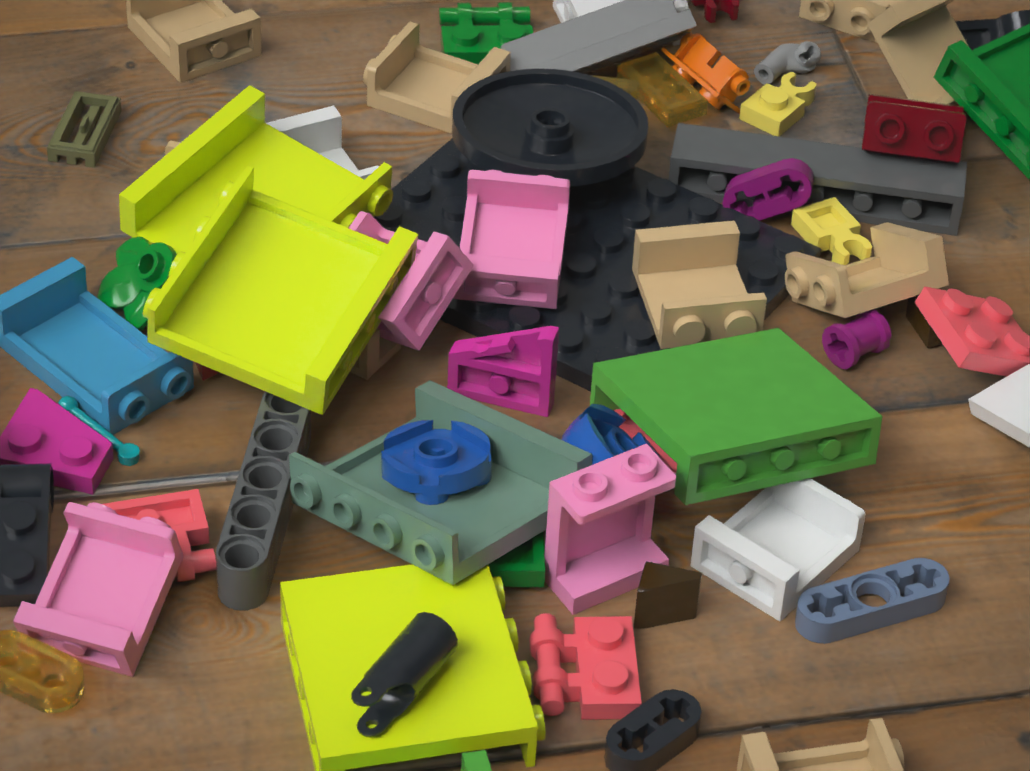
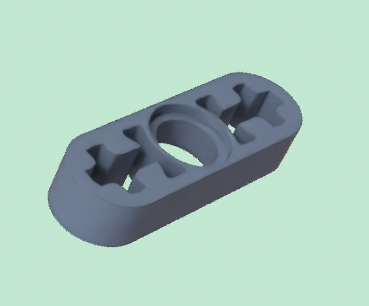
M914 558L809 588L799 596L795 627L805 639L823 644L934 613L940 610L945 603L950 580L949 574L945 567L934 560ZM864 594H875L882 597L887 604L872 607L862 603L858 597Z

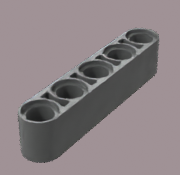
M266 391L262 396L216 549L218 597L221 603L234 610L257 608L265 602L269 595L294 505L290 491L289 455L297 452L307 457L311 444V410Z

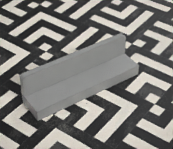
M623 0L504 43L500 49L511 52L510 71L558 69L588 74L678 41L685 34L690 33L697 25L691 10L688 9L678 13L673 0Z

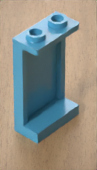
M74 257L57 264L0 295V347L61 397H74L78 402V408L112 435L140 421L143 417L172 400L180 398L194 388L193 361L172 352L168 353L163 348L148 343L146 335L87 290L86 268Z

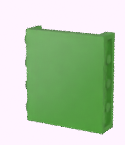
M779 328L593 363L590 405L593 403L604 405L611 410L621 409L677 463L674 495L685 505L876 464L883 416Z

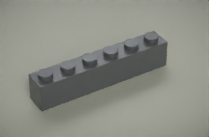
M678 123L668 180L704 197L711 198L715 202H723L726 187L734 177L783 159L794 158L808 164L814 175L810 198L800 207L835 197L860 223L879 225L888 222L920 231L957 236L965 195L967 162L960 161V163L869 151L862 150L860 147ZM786 175L780 187L789 185L793 191H798L801 180L792 181L789 175ZM739 191L736 202L745 201L748 207H751L757 195L747 197L744 191ZM793 209L786 212L793 213Z

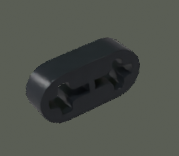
M673 689L655 694L608 730L604 754L606 767L610 771H656L692 745L698 738L702 713L700 703L694 696L685 691ZM663 717L669 720L665 724H663ZM641 745H643V752L637 750ZM624 747L627 751L625 752L621 748Z

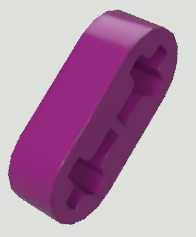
M789 158L740 174L728 183L723 197V207L734 209L747 216L754 217L758 221L798 208L810 198L814 183L813 171L802 160ZM789 175L792 181L801 180L798 191H793L789 185L780 187L784 176ZM739 191H744L747 197L757 195L753 206L748 207L745 201L736 202Z

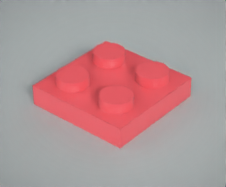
M924 286L915 300V304L959 368L1007 377L1030 364V336L1020 328L1012 316V309L1004 301L992 296L985 299L966 295L953 288L946 291Z

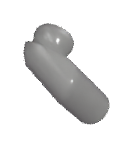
M805 41L801 44H782L754 68L755 77L760 83L765 85L766 83H772L781 74L789 72L805 74L816 67V63L821 59V51L811 41Z

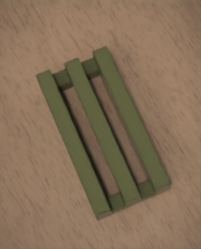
M75 91L47 146L48 161L58 162L60 156L63 155L66 156L67 164L76 165L79 158H84L86 167L95 168L122 112L121 98ZM85 104L91 105L80 123V129L73 143H68ZM99 117H100V120H99V122H98V124H97V126H96V128H95V130H94V132H93V134H92V136H91V138H90V140H89V142H88V144H87V141H88V139H89V137H90V135H91V133H92V131H93V129H94V127H95V125H96V123H97V121H98V119H99Z

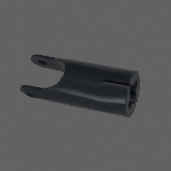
M428 612L418 613L364 674V678L353 689L351 693L353 703L361 707L369 706L368 710L357 722V730L360 734L373 737L383 733L394 719L405 711L457 650L458 639L456 633L441 617ZM364 692H371V694L367 696L361 695ZM370 724H375V725H377V726L374 727V728H368V727H367V726L370 725Z

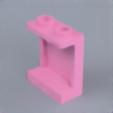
M498 170L469 171L467 202L460 249L474 266L455 294L454 299L550 309L557 308L569 213L570 181L568 179L555 178L549 175L510 174Z
M364 211L358 213L349 229L386 244L389 243L395 233L383 228L370 213ZM434 231L427 242L418 239L414 263L378 317L381 320L377 327L380 329L381 338L418 351L425 343L474 266L448 235Z
M647 443L549 483L544 554L545 582L572 615L638 588L646 561L669 566V558L651 539L655 496L673 489L676 484V475Z
M68 502L64 511V516L68 523V531L36 603L31 604L22 601L14 618V625L26 648L133 677L183 559V553L176 532L165 522L153 517H142L140 520L118 515L116 511L103 504L89 503L87 506Z

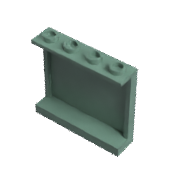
M431 380L415 388L416 418L403 425L416 421L433 420V429L451 430V421L470 424L483 431L490 440L492 478L487 484L475 486L463 492L449 494L447 501L438 505H426L418 502L415 498V493L396 488L382 478L381 450L384 451V439L390 432L327 466H323L297 452L289 455L290 491L293 504L452 585H455L546 530L549 483L592 465L591 453Z

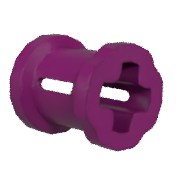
M876 309L856 314L855 320L845 325L835 323L825 328L822 334V344L827 357L835 366L840 369H848L857 364L860 356L868 352L880 353L889 348L892 334L886 318L879 314Z

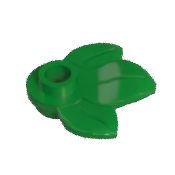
M134 237L125 241L116 250L118 266L109 271L101 281L97 298L111 309L123 308L125 320L139 331L143 330L148 322V319L143 317L146 300L154 288L161 289L167 281L170 267L177 255L176 251L171 246L162 242L151 244L143 237Z

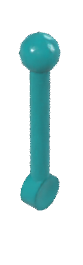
M64 396L58 401L60 406L112 442L113 449L118 452V460L121 464L133 466L139 462V447L133 443H122L80 410L78 402L74 397Z

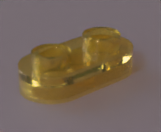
M0 630L1 693L45 713L67 711L75 707L82 700L85 693L84 671L81 663L76 658L22 632Z

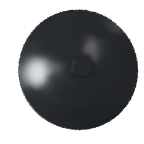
M522 69L484 78L461 93L454 104L452 115V137L456 147L469 161L485 171L498 170L510 174L549 175L555 178L568 179L570 187L606 181L631 169L644 155L649 126L648 117L642 105L622 88L591 75L558 69Z

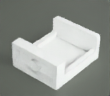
M811 478L767 487L724 524L708 515L695 526L690 566L780 622L797 607L799 596L805 590L823 584L859 551L866 514L862 508Z

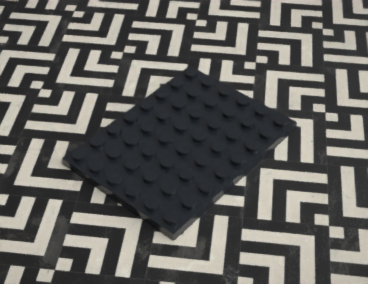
M452 138L391 189L393 191V199L390 206L381 216H374V218L387 230L396 232L400 226L417 233L418 239L425 242L429 240L434 231L448 235L460 248L467 202L468 173L470 170H485L469 161L456 147ZM633 166L625 173L609 180L570 187V218L567 221L556 309L459 300L453 297L440 319L476 337L546 326L559 327L556 375L591 392L593 363L664 350L660 349L632 271L636 230L735 220L740 232L736 266L748 294L765 293L767 302L764 320L790 295L785 284V272L787 271L785 255L796 251L820 258L822 248L758 221L754 217L747 216L731 208L723 207L722 204L715 202L713 199L690 191L670 180L663 179Z

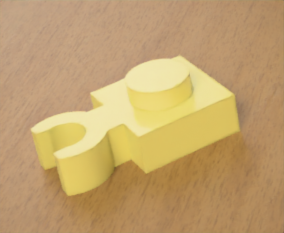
M789 72L781 78L780 87H774L766 83L741 104L739 119L769 134L780 137L804 116L805 107L813 103L816 83L811 81L804 87H796V73Z
M835 197L793 209L791 221L793 228L806 242L822 248L821 252L830 250L832 252V262L847 265L849 264L850 255L856 256L860 260L871 257L872 245L867 238L860 235L861 224Z

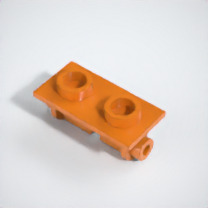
M699 33L685 34L680 40V48L675 54L664 47L661 51L675 62L670 68L675 75L691 87L696 81L703 86L698 92L703 99L718 110L726 104L740 114V108L733 102L738 96L747 93L751 83L745 70L739 68L724 55L712 68L722 53Z

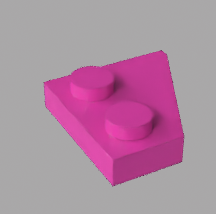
M546 326L455 341L448 354L447 388L472 400L548 417L554 405L559 327Z
M34 388L28 390L0 436V465L52 463L54 486L91 495L96 491L114 459L112 442L44 393Z

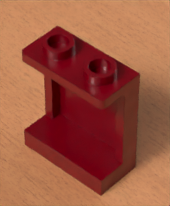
M869 94L862 135V150L960 163L966 124V115L963 113L964 107Z

